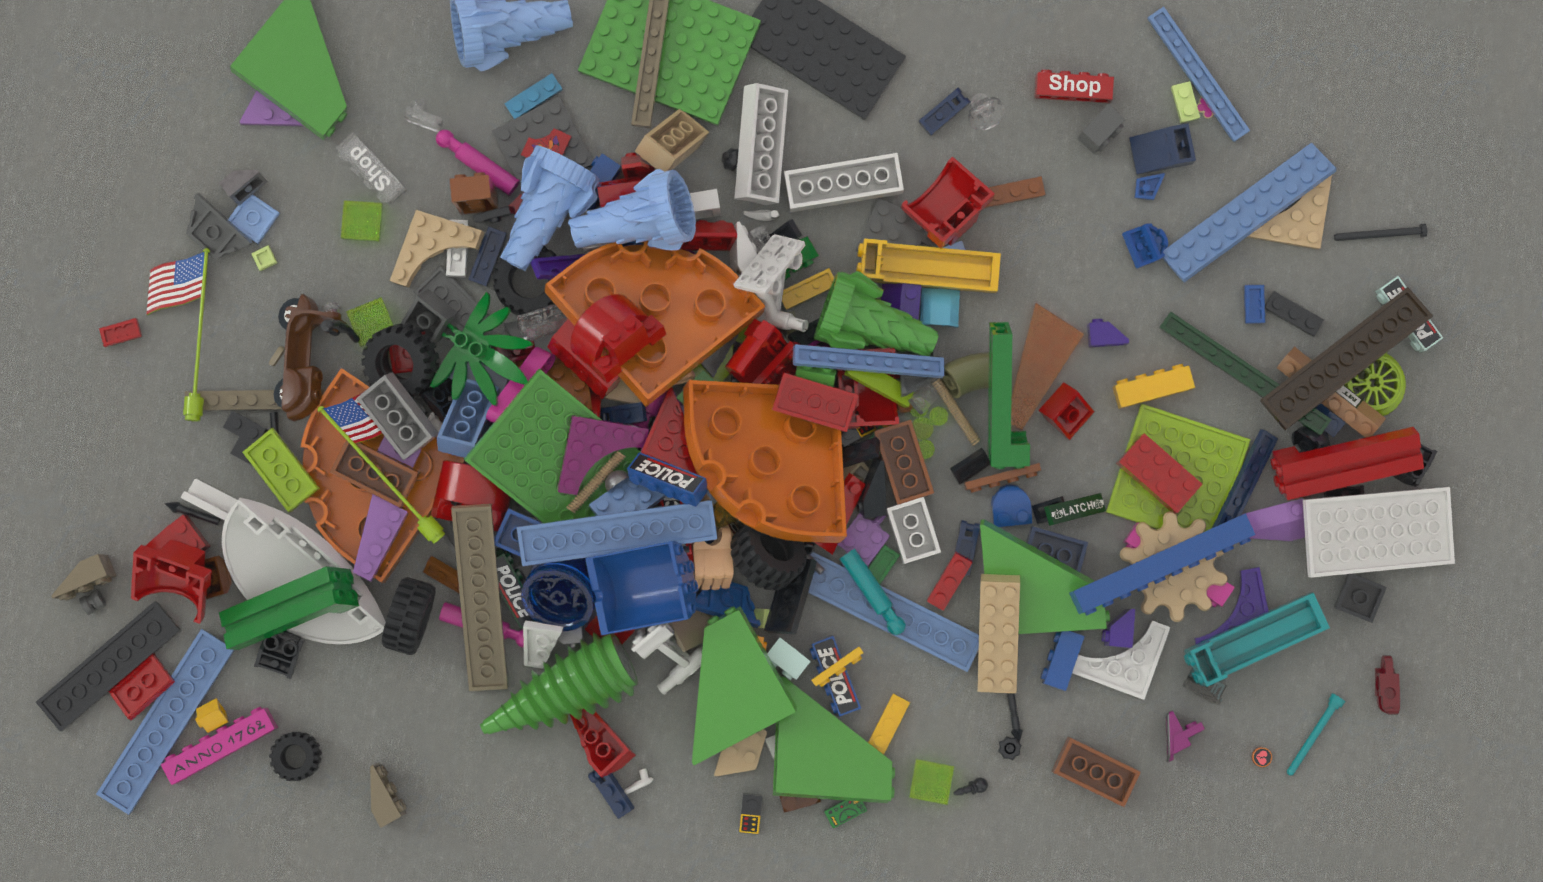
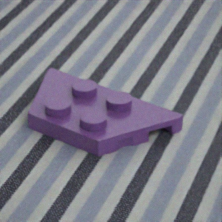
M258 91L255 92L240 120L241 125L304 126Z

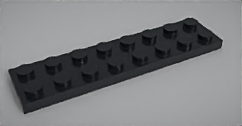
M154 601L37 700L36 704L56 728L62 732L149 656L178 634L181 629L160 604Z

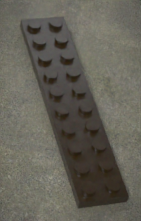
M1407 287L1263 397L1260 402L1286 431L1429 321L1433 315Z

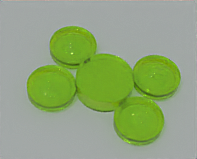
M917 398L913 400L914 405L910 413L917 417L912 424L917 439L921 440L918 443L923 459H928L934 454L935 447L931 441L926 439L933 433V424L941 426L947 422L948 412L943 407H935L930 411L929 419L923 416L928 412V404L925 400Z

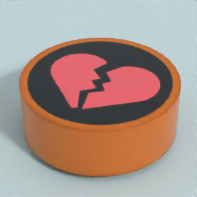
M1259 747L1252 752L1251 757L1255 765L1266 767L1271 763L1272 754L1268 749Z

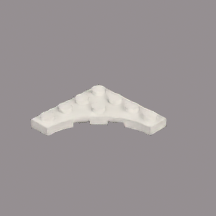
M1151 621L1146 632L1133 645V648H1129L1115 656L1089 658L1078 655L1072 673L1144 700L1170 627Z

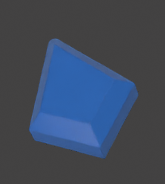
M1165 173L1136 179L1134 198L1154 200Z

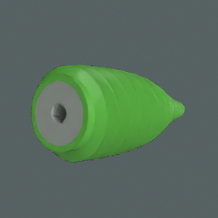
M593 632L594 642L587 644L584 640L580 639L581 649L574 651L568 646V656L564 659L556 653V663L552 667L543 661L544 671L540 675L531 670L532 680L528 684L520 680L521 689L516 694L510 691L511 698L483 720V723L480 724L483 733L493 734L512 728L522 730L525 725H529L537 730L539 722H543L546 726L552 728L554 726V718H557L563 724H567L568 714L579 720L582 718V709H585L590 714H595V704L597 703L604 709H607L609 698L620 703L622 701V692L633 696L634 686L638 685L637 676L629 656L617 636L611 633L599 637Z

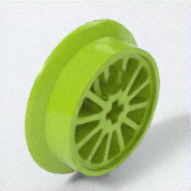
M1387 353L1375 361L1379 363L1376 373L1373 363L1364 370L1366 376L1363 380L1359 379L1357 375L1353 378V381L1356 383L1353 384L1351 380L1345 384L1352 392H1354L1353 387L1363 386L1364 389L1356 395L1360 396L1367 391L1368 393L1364 400L1367 404L1373 393L1374 405L1370 406L1382 416L1388 415L1399 406L1406 389L1405 375L1401 366ZM1384 365L1388 368V371H1386L1384 374L1380 376V372ZM1391 372L1393 379L1383 380ZM1374 379L1376 386L1371 387V380ZM1393 382L1394 389L1384 385V383ZM1382 389L1392 392L1391 397L1388 398ZM1378 393L1385 400L1381 405L1379 404Z

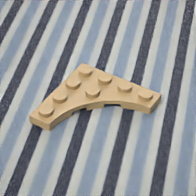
M1332 175L1303 195L1291 208L1277 214L1247 237L1319 250L1321 248Z
M416 210L390 281L409 288L415 275L422 268L421 265L426 260L432 259L444 252L443 250L450 248L478 250L485 232Z

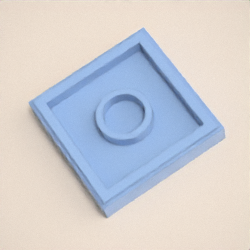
M252 194L241 205L236 207L228 220L244 235L259 245L280 213Z

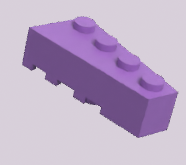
M372 494L353 570L355 575L371 583L408 516L407 511Z

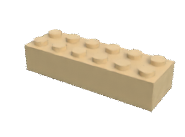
M981 574L977 692L1016 693L1020 575Z

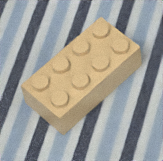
M678 109L648 132L635 152L656 170L669 171L695 152L703 143L709 131L686 112Z

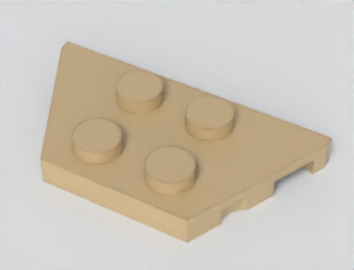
M762 729L721 751L714 776L756 770L767 731Z

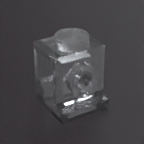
M764 224L748 231V238L750 242L755 244L757 253H759L769 241L770 236Z

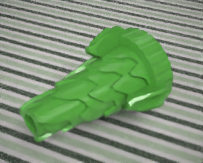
M841 271L835 275L815 330L814 339L829 344L831 348L864 349L865 346L868 347L871 344L882 349L895 348V350L902 352L909 351L920 356H930L939 336L938 331L923 325L922 321L912 318L907 312L893 308L891 303L877 299L882 296L884 290L879 288L875 282L861 272L856 271L852 274H847Z

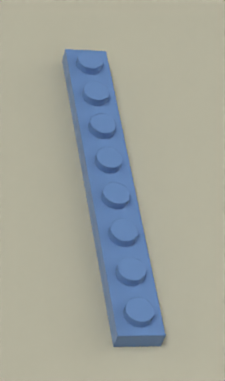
M1165 7L1147 18L1230 139L1235 142L1247 134L1250 129Z
M797 344L793 346V365L931 378L944 377V358Z

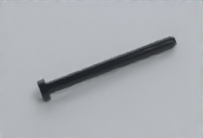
M1420 224L1419 227L1336 233L1334 240L1344 241L1419 234L1420 237H1426L1427 226L1426 224Z

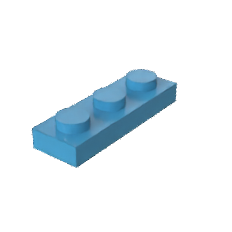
M551 73L504 104L512 117L516 119L563 91L553 73Z

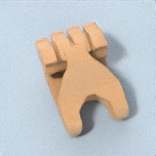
M728 526L719 528L718 539L714 540L711 544H707L705 541L691 543L694 561L693 574L694 579L698 583V589L700 585L701 590H709L710 585L712 590H719L720 585L724 589L730 588L734 570L731 557V531Z

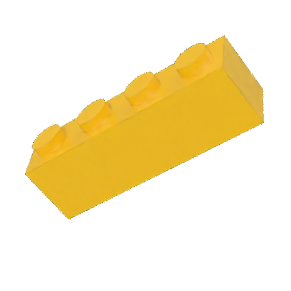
M1183 364L1172 366L1170 371L1165 372V369L1153 371L1154 375L1148 377L1145 373L1135 376L1136 380L1128 382V378L1116 381L1117 385L1113 386V391L1118 409L1194 389L1195 385L1190 367H1184Z

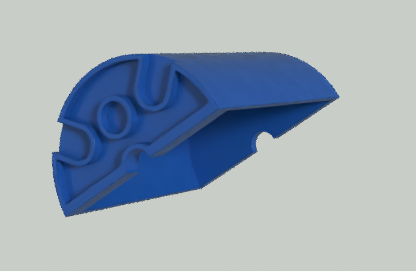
M669 541L585 558L591 588L596 596L595 607L601 635L687 620L696 611L698 583L694 579V564L692 561H689L681 543Z

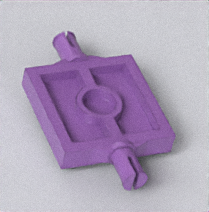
M859 513L847 529V537L838 543V546L844 549L846 553L855 548L868 567L890 538V535L880 527L881 522L886 516H879L874 520L864 518Z

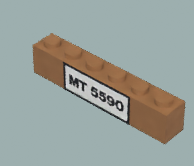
M1294 346L1278 365L1277 369L1290 378L1312 360ZM1345 385L1322 402L1324 406L1365 438L1372 436L1386 420L1384 416Z

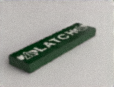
M1101 493L1044 507L1049 526L1106 511Z

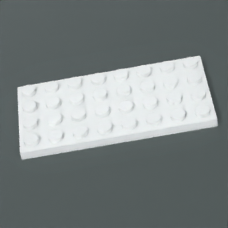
M1450 487L1303 500L1308 577L1455 564Z

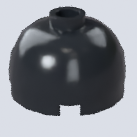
M1302 426L1294 431L1291 436L1293 446L1297 444L1301 450L1299 453L1330 446L1329 435L1325 430L1319 436L1307 427Z

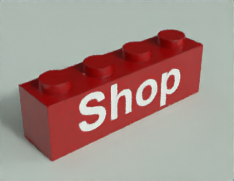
M1041 70L1036 75L1035 98L1111 103L1113 100L1114 77H1109V74L1099 73L1097 76H1093L1088 72H1079L1078 75L1071 74L1070 71L1052 73V70Z

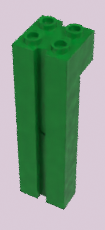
M989 322L987 453L991 467L996 469H1004L1006 467L1022 469L1025 466H1030V443H1028L1026 431H1011L1013 334L1009 322Z
M326 566L219 612L221 626L225 627L226 634H223L226 649L241 650L324 614H341L358 607V594L352 589L354 577L351 569Z

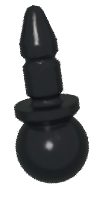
M976 778L974 781H969L967 786L958 788L953 794L964 795L971 792L974 795L976 793H983L987 790L988 783L984 778Z

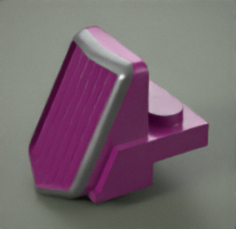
M1173 710L1165 715L1167 733L1166 761L1168 763L1174 760V754L1191 746L1188 738L1205 730L1202 722L1197 724L1194 721L1186 725V730L1183 731Z

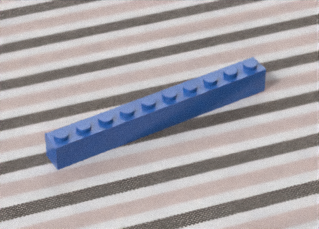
M1245 513L1076 589L1069 594L1078 614L1085 612L1087 616L1096 612L1095 607L1102 605L1104 608L1113 604V599L1120 597L1121 600L1131 596L1130 591L1137 589L1140 592L1148 588V583L1152 581L1155 584L1166 580V575L1171 573L1172 576L1183 572L1182 568L1188 566L1189 569L1200 564L1199 560L1203 558L1206 561L1217 557L1216 552L1221 550L1223 553L1234 549V544L1238 542L1240 545L1251 541L1250 537L1256 534Z

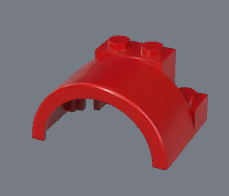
M951 157L933 184L915 201L908 204V201L905 200L901 205V209L928 233L927 237L942 249L947 243L952 246L977 222L979 213L993 200L995 193L959 161Z
M612 294L593 303L581 315L573 329L570 344L572 351L605 382L609 383L622 372L621 366L646 345H655L667 333L664 325L652 315L648 316L629 298L621 294ZM604 347H606L609 354L601 356Z
M754 319L748 325L744 332L746 338L725 366L726 370L740 383H752L772 362V358H775L788 344L782 337L781 332L765 320L760 322ZM791 361L786 366L785 373L794 375L796 366ZM782 374L774 379V385L780 384Z
M895 348L860 349L864 351L895 353ZM837 369V388L858 394L848 429H860V426L899 424L895 402L844 375L846 370ZM887 374L895 379V374Z
M444 460L431 515L434 518L453 522L451 508L454 505H452L451 501L458 502L456 506L492 504L494 531L498 532L510 507L511 497L471 465Z
M172 539L159 551L140 545L133 552L131 599L139 601L149 594L160 592L182 595L195 604L197 616L193 622L200 624L205 616L207 589L211 585L212 570L204 567L206 551Z

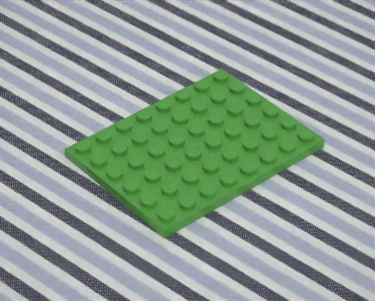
M607 0L578 72L636 94L649 0ZM670 0L655 102L675 110L680 109L688 115L718 126L757 34L761 20L710 0Z
M538 369L464 460L541 522L547 523L596 516L590 509L589 504L607 492L605 481L598 485L599 488L594 490L595 492H592V495L590 494V497L584 501V504L578 508L576 513L570 511L566 506L573 502L572 499L575 500L579 492L582 493L581 490L588 486L587 483L594 479L593 476L596 477L595 474H598L600 469L602 470V467L608 463V460L615 456L614 453L616 451L604 456L590 468L581 482L577 495L557 491L572 415L602 419L541 369ZM636 447L617 450L626 458L621 460L622 462H619L620 465L615 467L616 469H613V471L623 470L628 473L627 468L638 453H641Z

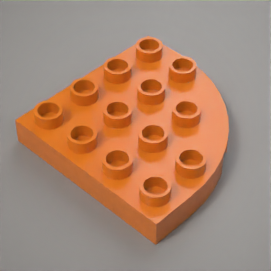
M644 241L641 245L624 247L616 242L609 243L585 254L551 279L545 285V293L574 326L581 315L593 303L612 294L626 296L648 316L652 315L664 325L667 335L653 346L650 344L646 345L621 366L622 372L618 374L646 407L744 330L754 319L763 315L766 306L753 292L734 287V283L739 276L721 260L700 248L695 255L681 249L664 250L649 247L648 241ZM604 347L601 356L609 354L606 347Z
M341 368L322 395L318 407L324 406V408L343 403L366 391L369 386ZM317 407L311 413L307 422L301 447L304 448L303 467L320 489L304 502L309 504L317 522L315 525L326 541L338 553L355 565L372 493L330 473L346 439L321 412H318ZM384 434L361 443L378 451ZM437 437L421 448L414 467H411L420 472L407 501L422 517L425 515L427 517L431 516L443 461L467 463L463 457L438 451ZM405 503L401 509L407 511L408 516L374 577L381 583H386L420 532L417 529L419 519Z
M688 380L683 387L686 442L694 468L698 475L706 478L707 490L714 499L733 517L769 536L800 542H842L847 537L841 430L772 410L779 385Z

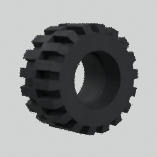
M291 732L280 736L281 738L277 739L274 742L275 745L270 749L272 753L269 754V758L272 761L270 765L274 767V773H278L281 779L285 778L286 781L294 782L312 776L319 768L318 764L322 760L320 758L322 751H319L318 748L320 746L319 743H316L314 741L315 738L313 736L310 737L307 733ZM292 745H299L306 754V760L303 766L299 768L291 767L286 761V751Z

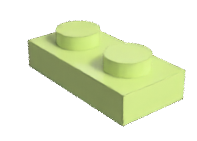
M1191 82L1171 86L1180 123L1199 119L1200 115Z

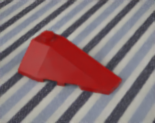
M582 709V718L579 720L570 714L574 727L580 737L581 745L587 755L588 763L601 778L622 769L636 756L596 710L595 714H590L585 709Z

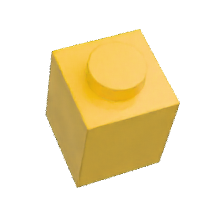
M217 698L196 709L197 717L195 720L200 728L203 727L207 733L228 723L226 710Z

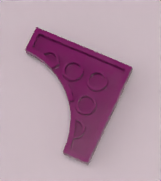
M572 415L557 491L577 495L582 480L597 461L620 449L643 448L649 429Z

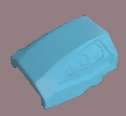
M922 288L920 321H922V324L926 326L941 325L942 327L954 326V328H958L960 290Z

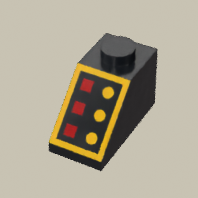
M860 426V429H848L847 432L841 431L842 447H847L876 431V427Z
M743 793L739 832L759 833L762 795Z

